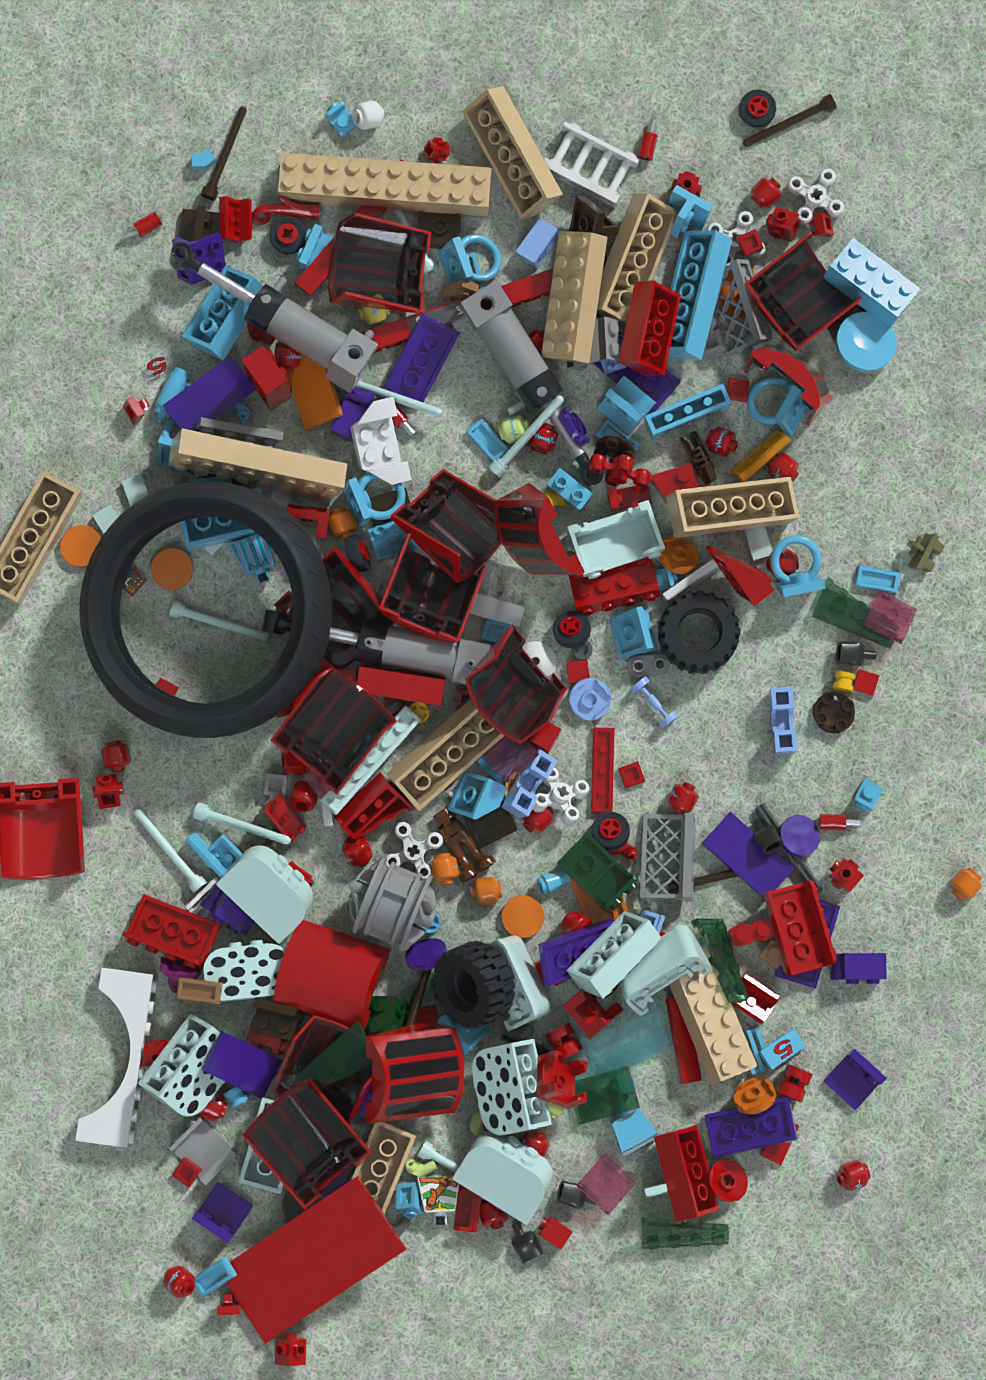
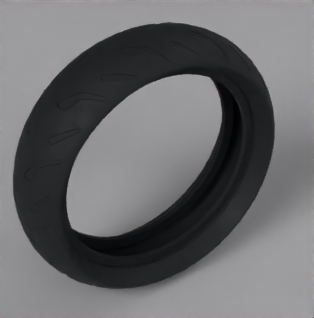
M197 481L167 487L146 496L123 512L110 525L99 540L86 567L80 593L79 618L84 646L91 665L107 691L121 706L145 723L163 731L193 738H217L246 732L264 724L289 707L301 695L319 668L326 651L332 622V596L327 571L317 547L302 525L288 511L263 494L243 486L217 481ZM200 517L228 518L243 524L262 537L276 553L286 571L293 600V618L288 641L271 671L260 682L242 694L213 703H196L180 699L151 682L142 673L130 655L124 641L120 622L122 588L127 573L140 551L150 540L165 529L182 521Z

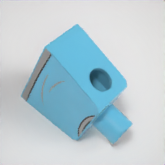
M624 1101L613 1107L619 1119L611 1124L622 1156H626L654 1140V1136L659 1135L639 1108L630 1112Z

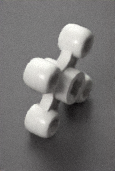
M822 170L819 175V182L814 186L806 185L803 179L798 176H794L788 181V191L792 194L802 195L805 199V205L797 211L801 225L810 223L813 217L812 213L816 208H824L831 217H839L843 213V203L840 200L830 199L826 194V189L836 179V174L833 170ZM824 176H829L830 179L827 180L824 178ZM796 183L799 187H794L793 184ZM813 193H816V196L820 195L819 200H815V197L812 198ZM836 206L839 210L835 211L832 207ZM801 214H805L807 218H802Z
M747 211L739 213L736 220L737 226L731 231L723 229L719 223L709 224L707 230H717L731 239L733 237L737 238L745 234L746 230L751 227L753 216ZM742 218H746L748 222H743ZM735 241L731 242L727 258L730 262L734 261L735 254L741 251ZM763 244L764 249L760 250V252H755L750 256L754 259L763 257L766 250L765 245Z
M553 768L549 778L542 781L544 785L549 787L550 791L548 794L538 793L535 795L538 799L532 810L540 813L548 806L557 810L560 809L563 824L572 826L578 821L580 814L575 807H572L570 800L572 798H585L589 792V785L584 780L576 781L571 787L565 783H560L558 779L559 772L556 768Z
M400 822L395 826L394 832L403 841L404 847L400 853L387 855L386 864L390 867L388 863L390 859H395L397 861L396 866L399 867L404 862H411L416 867V874L420 873L422 869H427L428 875L422 876L421 881L428 878L429 874L432 875L431 867L424 861V854L430 849H439L443 844V837L441 834L433 832L424 841H416L412 838L411 826L406 822ZM401 827L407 829L405 834L399 833ZM433 837L439 839L437 844L431 843ZM413 846L418 847L419 855L415 854L414 857H411L408 849H412Z

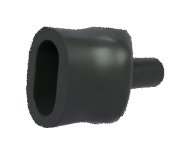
M840 641L836 647V662L838 664L861 666L864 659L875 660L877 657V652L865 650L862 642Z
M760 819L753 821V825L757 830L753 835V839L765 855H771L782 848L783 841L772 824L764 826Z
M529 1024L522 1025L511 1031L505 1029L503 1038L512 1043L534 1039L535 1045L539 1049L544 1044V1041L533 1036L534 1027Z
M565 1180L560 1182L557 1192L558 1203L581 1209L585 1202L597 1205L598 1196L587 1194L586 1185L571 1183Z
M519 1221L511 1225L516 1234L511 1243L523 1264L543 1254L532 1231L524 1232Z

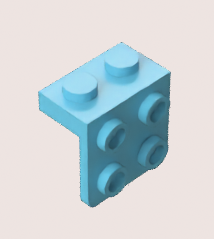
M314 224L312 230L308 229L305 236V241H307L305 248H300L296 258L299 260V269L305 271L332 240L333 237L323 233L322 226ZM351 252L340 264H347ZM336 269V282H339L344 270Z

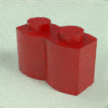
M769 919L758 920L751 925L739 924L728 930L730 943L733 947H742L752 941L764 942L775 936L772 922Z

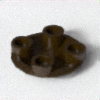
M613 435L599 438L593 454L603 455L606 457L607 462L612 463L614 457H619L620 455H628L635 460L636 454L628 441Z
M824 693L817 699L813 707L815 723L827 733L836 734L844 732L854 721V702L842 693Z

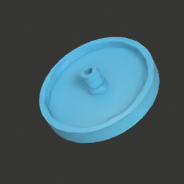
M859 312L847 317L842 322L836 333L835 346L839 357L847 366L859 372L870 373L884 368L890 362L896 351L897 340L892 327L889 328L869 312Z

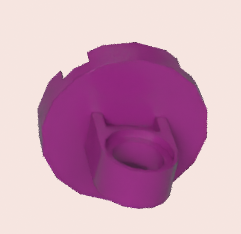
M162 956L159 970L168 977L169 987L174 993H177L178 986H174L173 982L175 980L179 981V977L198 979L202 974L203 969L196 967L194 970L184 966V961L177 959L176 962H173Z

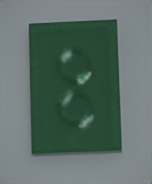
M629 1066L575 1081V1095L583 1092L587 1093V1102L574 1107L579 1125L640 1108Z

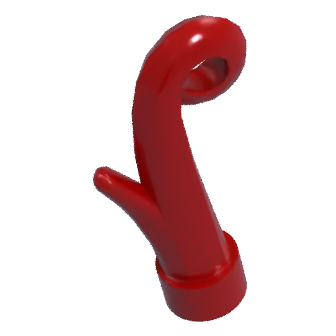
M280 195L278 199L283 203L260 205L252 212V220L258 225L267 224L271 218L270 213L319 221L320 204H301ZM263 214L265 217L260 218L259 215Z

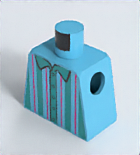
M255 534L229 544L247 577L255 574L259 585L270 581L267 569L275 567L272 548L262 537Z

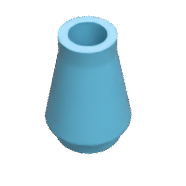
M565 871L542 874L540 878H537L542 894H551L563 885L571 882L570 876Z

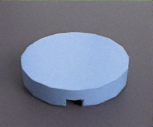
M582 679L572 687L569 694V705L573 713L579 718L588 721L597 720L603 717L610 709L611 692L607 685L598 679Z

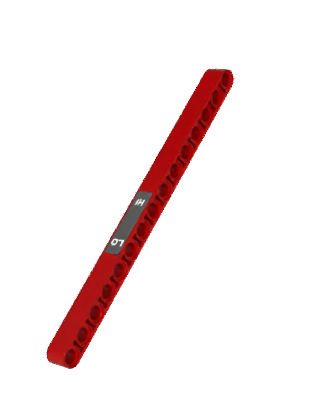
M605 254V257H604L603 269H604L605 264H606V262H607L606 254ZM553 269L501 285L512 303L511 308L522 305V302L528 303L540 299L543 295L545 297L549 296ZM459 299L423 311L422 313L453 328L452 322L464 315L459 305L465 299ZM483 301L480 303L482 309H491L488 302ZM417 313L369 329L374 333L371 340L378 344L375 353L381 352L383 348L387 350L402 345L401 342L404 341L407 343L421 314Z

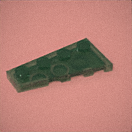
M641 1218L642 1249L655 1250L667 1247L679 1248L684 1246L699 1247L702 1245L720 1246L729 1244L728 1224L701 1222L696 1226L691 1224L690 1221L670 1224L666 1219H659L658 1222H649V1218Z

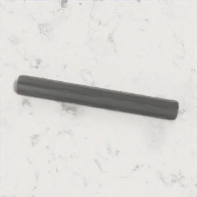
M764 803L757 806L755 811L764 825L772 824L779 834L780 825ZM781 848L803 882L813 880L818 889V894L822 892L823 888L804 860L798 856L787 854Z

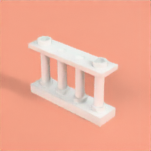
M564 122L562 131L567 134L554 158L550 160L544 159L553 177L615 208L620 198L616 191L630 166L638 167L639 159L632 152H623L582 131L581 127L573 122H570V124ZM576 137L585 142L573 167L567 169L561 166V161L572 140ZM592 147H595L604 153L591 177L586 179L580 176L579 171ZM611 156L622 161V164L610 186L605 189L599 185L598 180Z

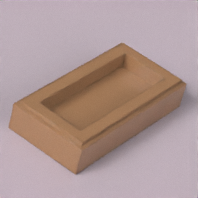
M179 977L176 999L220 1005L223 983Z

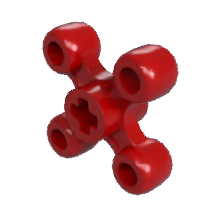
M593 454L590 458L589 469L596 473L607 471L605 482L611 486L626 484L627 478L633 480V484L639 487H647L649 484L651 473L641 468L635 471L632 470L634 459L631 456L620 455L619 457H614L612 463L607 462L606 457L600 454Z

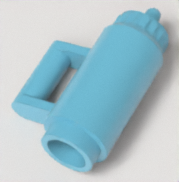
M174 367L173 371H170L155 403L154 413L157 414V423H161L164 418L169 419L171 417L163 407V404L191 385L188 383L190 374L187 371L178 367Z

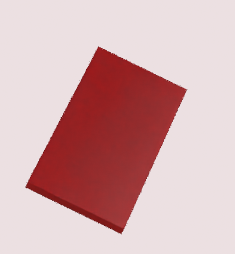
M356 1176L230 1261L229 1263L237 1275L227 1281L226 1285L266 1344L407 1250V1248L360 1177Z

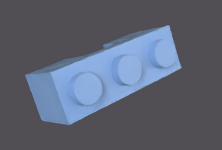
M792 687L771 688L769 690L773 754L796 753L797 740L796 729H794L793 725L794 703Z
M541 750L529 753L530 755L525 760L502 805L503 809L518 818L529 816L538 799L535 796L538 786L543 780L549 778L557 762L556 759Z

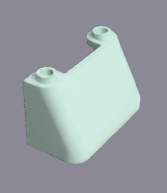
M649 500L638 503L639 506L633 509L631 507L627 511L594 522H585L582 528L581 525L578 526V523L567 526L570 544L585 571L583 577L588 576L589 579H594L601 576L600 572L646 557L655 559L662 556L661 552L665 550Z
M676 925L671 931L661 937L656 946L642 958L639 964L635 965L628 972L627 976L619 984L627 1005L642 1016L650 1011L647 1003L648 1001L650 1003L654 1001L652 995L685 974L691 978L694 976L693 972L700 971L702 975H706L713 969L694 932L687 925Z
M512 935L489 943L493 950L496 949L501 953L502 959H506L508 962L507 966L513 974L511 976L512 981H515V988L513 989L515 997L512 1001L513 1005L508 1011L510 1016L509 1019L504 1021L507 1031L547 1015L551 1010V1003L522 939L519 936Z

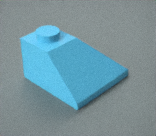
M464 771L448 810L476 820L499 808L508 787L487 777Z

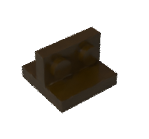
M576 196L569 231L591 232L606 237L619 233L620 227L605 216L604 211L585 196Z
M198 205L197 210L182 209L179 237L193 242L213 233H220L219 213L208 212L207 207L203 205Z
M255 998L253 1007L256 1009L250 1031L292 1042L298 1024L302 1025L304 1015L295 1007Z

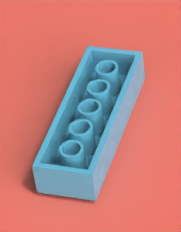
M716 230L685 231L670 288L681 294L668 358L702 360L732 242L731 238Z

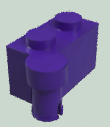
M355 387L351 393L347 392L345 397L347 399H344L341 406L343 415L335 418L330 429L331 433L354 443L350 427L360 420L373 402L375 394L369 391L364 392Z
M215 883L206 898L203 897L199 905L213 913L211 915L212 919L220 924L223 921L228 923L226 928L236 935L239 931L247 935L255 923Z
M886 953L836 954L837 962L832 964V971H830V980H846V984H859V980H867V984H880V980L887 979Z

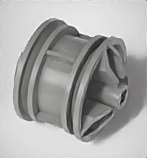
M382 856V858L362 873L360 879L363 881L355 880L349 897L352 898L350 901V912L355 922L352 933L357 934L359 929L365 928L363 935L373 936L390 943L389 945L393 947L396 941H398L400 945L399 951L403 953L425 934L426 929L422 927L431 928L437 913L434 910L436 907L435 892L431 887L433 876L429 874L427 879L421 881L423 874L419 872L416 874L396 866L394 862L388 867L386 864L387 857Z

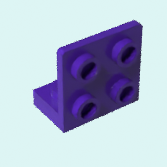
M216 232L193 242L186 241L180 237L172 239L173 245L178 242L188 243L192 248V252L197 254V259L221 273L225 267L220 233ZM177 254L179 258H185L184 255ZM191 269L188 271L177 270L178 279L191 285L206 280Z
M851 1049L824 1079V1082L848 1105L856 1110L874 1089L887 1078L856 1049Z
M217 1182L191 1219L226 1243H229L253 1208V1205L220 1182Z

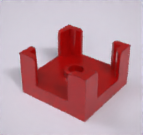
M294 504L287 505L286 511L296 520L297 518H301V521L305 522L317 520L316 537L326 538L330 509Z
M583 988L562 1005L589 1039L624 1010L616 1002L605 1011L593 995L584 991Z
M557 1050L539 1056L537 1058V1098L567 1109L587 1102V1093L583 1092L575 1095V1076L587 1071V1061L577 1059L569 1063L558 1060V1057L562 1056V1052Z

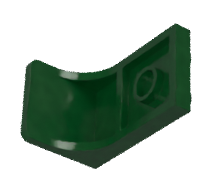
M588 832L557 862L605 911L609 908L613 911L622 901L620 896L623 893L628 895L637 886L635 881L638 878L623 868Z
M372 996L368 1008L371 1012L364 1032L352 1030L366 1039V1036L405 1027L411 1006L396 996ZM337 1030L332 1040H348L349 1036Z

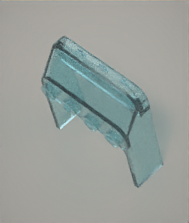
M654 994L652 995L654 1001L651 1002L653 1007L650 1011L602 1032L591 1039L582 1036L577 1023L565 1010L593 1073L598 1078H609L671 1048L673 1044L672 1035Z

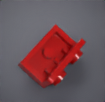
M228 196L219 197V232L221 238L233 243L252 240V200L248 198L237 200Z
M743 974L728 996L733 1006L760 1024L765 1022L774 1005L780 999L772 989L764 987L754 977Z

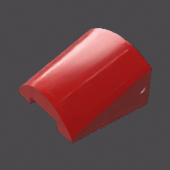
M79 778L58 779V782L25 785H15L14 782L0 783V878L35 880L84 873L85 860Z
M302 920L295 928L284 952L276 980L273 1001L295 1007L304 1016L313 1017L314 1015L345 1025L348 1028L364 1032L371 1012L368 1008L381 969L385 970L391 949Z

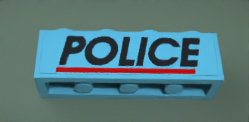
M721 384L646 415L644 423L653 440L729 409L731 401L724 384Z

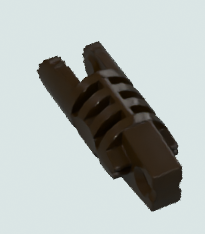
M697 431L690 433L691 441L685 435L680 437V442L689 456L693 467H695L698 476H701L706 485L714 482L717 479L714 471L715 467L712 461H710V457L704 449L705 447Z

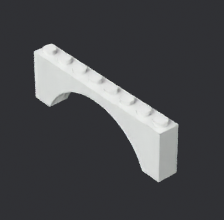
M109 968L101 969L98 989L115 1003L123 1015L130 1038V1059L125 1077L114 1096L94 1113L78 1119L75 1141L129 1148V1144L134 1143L135 1131H132V1124L137 1122L138 1109H135L136 1100L140 1101L142 1088L138 1087V1082L145 1072V1066L141 1065L146 1035L150 1036L151 1023H148L149 1014L154 1012L155 1001H151L152 992L156 993L158 980H154L155 975Z

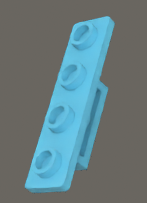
M193 833L185 839L190 849L201 856L204 864L214 870L218 875V879L242 855L238 848L224 834L210 847L197 833Z

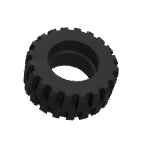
M697 590L695 593L690 591L684 593L681 597L678 596L666 607L658 626V643H660L663 655H666L670 664L673 663L677 666V669L681 671L686 670L690 674H707L709 671L714 672L729 661L738 646L740 628L738 616H735L734 608L726 603L727 600L723 597L715 596V593H704L703 590ZM694 613H703L710 616L716 622L719 629L717 643L705 652L689 650L683 645L679 637L681 622L687 616Z
M470 941L450 949L440 956L437 961L438 964H436L434 969L436 973L433 976V983H435L434 992L439 998L437 1000L439 1005H442L444 1008V1013L448 1016L450 1015L453 1022L459 1023L460 1026L476 1029L492 1023L507 1014L515 997V992H513L515 981H512L511 976L513 974L507 966L508 962L506 959H502L501 953L498 950H493L491 945L484 944L481 941ZM470 976L475 981V984L478 989V994L476 993L471 984Z

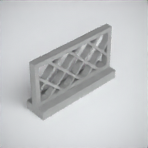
M736 259L725 267L717 301L720 297L725 300L722 310L718 309L716 304L713 317L718 321L717 329L723 332L726 351H724L725 357L737 354L761 342L772 340L767 320L753 302L744 285L753 277L749 260ZM730 270L733 271L734 275L732 283L725 280ZM724 283L730 286L727 297L721 294ZM756 286L755 293H756V294L758 295V297L760 298L759 293H758V290H757V286ZM735 290L739 291L740 294L738 303L732 300ZM730 303L736 306L733 317L726 313ZM741 309L746 314L744 323L738 320ZM725 317L731 320L728 330L724 329L722 324ZM736 323L742 326L739 336L732 333ZM747 329L751 331L753 340L750 342L744 340ZM730 337L737 340L735 348L730 350L728 344Z
M685 813V815L643 814L640 899L693 902L696 817L694 813ZM648 820H658L662 826L652 833L648 829ZM673 820H682L681 828L674 834L668 825ZM665 828L672 837L663 844L656 836ZM652 839H655L661 847L652 854L647 849V844ZM674 839L681 844V848L675 854L667 848ZM665 849L672 857L662 865L655 857ZM675 859L680 865V870L672 875L666 867ZM651 860H654L660 868L651 875L646 870V865ZM664 870L671 878L661 886L655 877ZM653 880L659 886V889L654 894H645L646 885ZM674 880L679 885V894H669L665 888Z

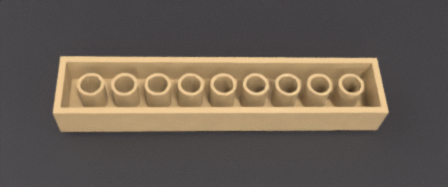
M281 153L278 197L281 195L291 201L306 204L348 207L366 205L387 207L390 210L445 214L460 213L461 215L488 217L491 168Z

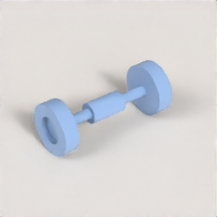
M645 676L630 690L633 694L642 690L647 696L646 700L664 717L659 723L660 727L664 729L679 715L676 711L669 715L665 713L661 708L662 704L653 694L650 695L646 690L645 686L650 680Z

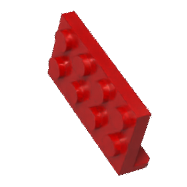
M649 557L600 572L601 576L594 579H589L588 576L583 577V574L568 575L576 611L585 616H590L594 612L599 611L609 612L621 606L631 607L643 601L653 602L660 597L653 561Z
M813 880L763 893L787 977L837 962L836 950L831 942L830 930L824 918V909L820 904L818 889Z
M143 894L127 932L123 931L122 936L126 938V943L138 947V944L143 945L145 950L150 953L157 954V952L165 954L164 958L176 962L177 959L184 961V966L195 970L196 967L203 969L222 925Z

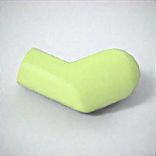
M480 1110L472 1115L469 1126L470 1131L475 1136H479L484 1132Z
M410 1159L405 1164L406 1171L416 1177H425L438 1170L434 1160L422 1164Z

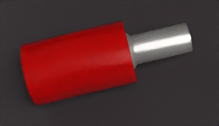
M650 119L648 131L642 134L637 155L639 159L653 160L658 135L655 134L656 120Z
M154 211L134 222V228L122 235L125 241L137 234L142 237L162 226V222Z
M395 404L397 416L392 417L393 425L397 429L402 427L410 437L413 436L416 431L407 423L409 418Z
M819 814V830L845 831L846 826H861L860 819H846V815Z

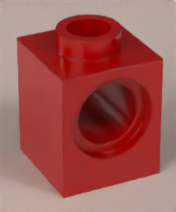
M552 1216L549 1220L545 1218L538 1227L541 1230L539 1235L560 1250L573 1233L572 1230Z

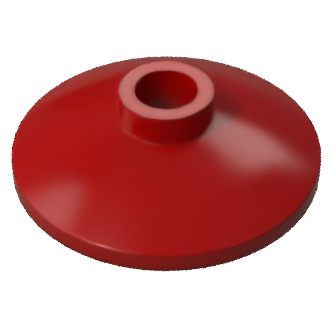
M722 1159L712 1165L708 1175L712 1192L725 1202L740 1200L748 1188V1179L744 1169L737 1162L730 1159Z

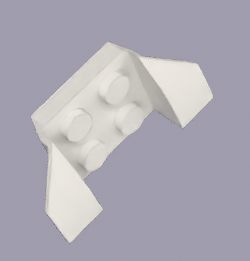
M394 397L373 401L360 420L350 427L359 469L370 472L391 485L412 480L408 461H401L392 417L397 416Z

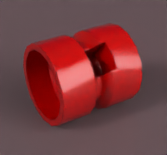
M570 1022L545 1034L550 1046H554V1050L562 1052V1056L558 1057L560 1061L583 1049L578 1038L573 1037L575 1032ZM561 1037H564V1039L566 1040V1042L563 1044L561 1042Z
M787 1064L783 1073L785 1079L780 1081L776 1093L802 1103L806 1094L804 1088L809 1086L813 1074ZM793 1078L799 1080L798 1085L791 1083Z

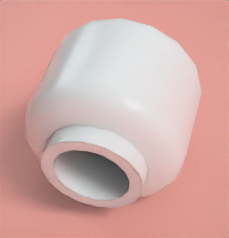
M376 101L358 103L352 111L354 124L362 130L377 128L381 125L384 118V110Z

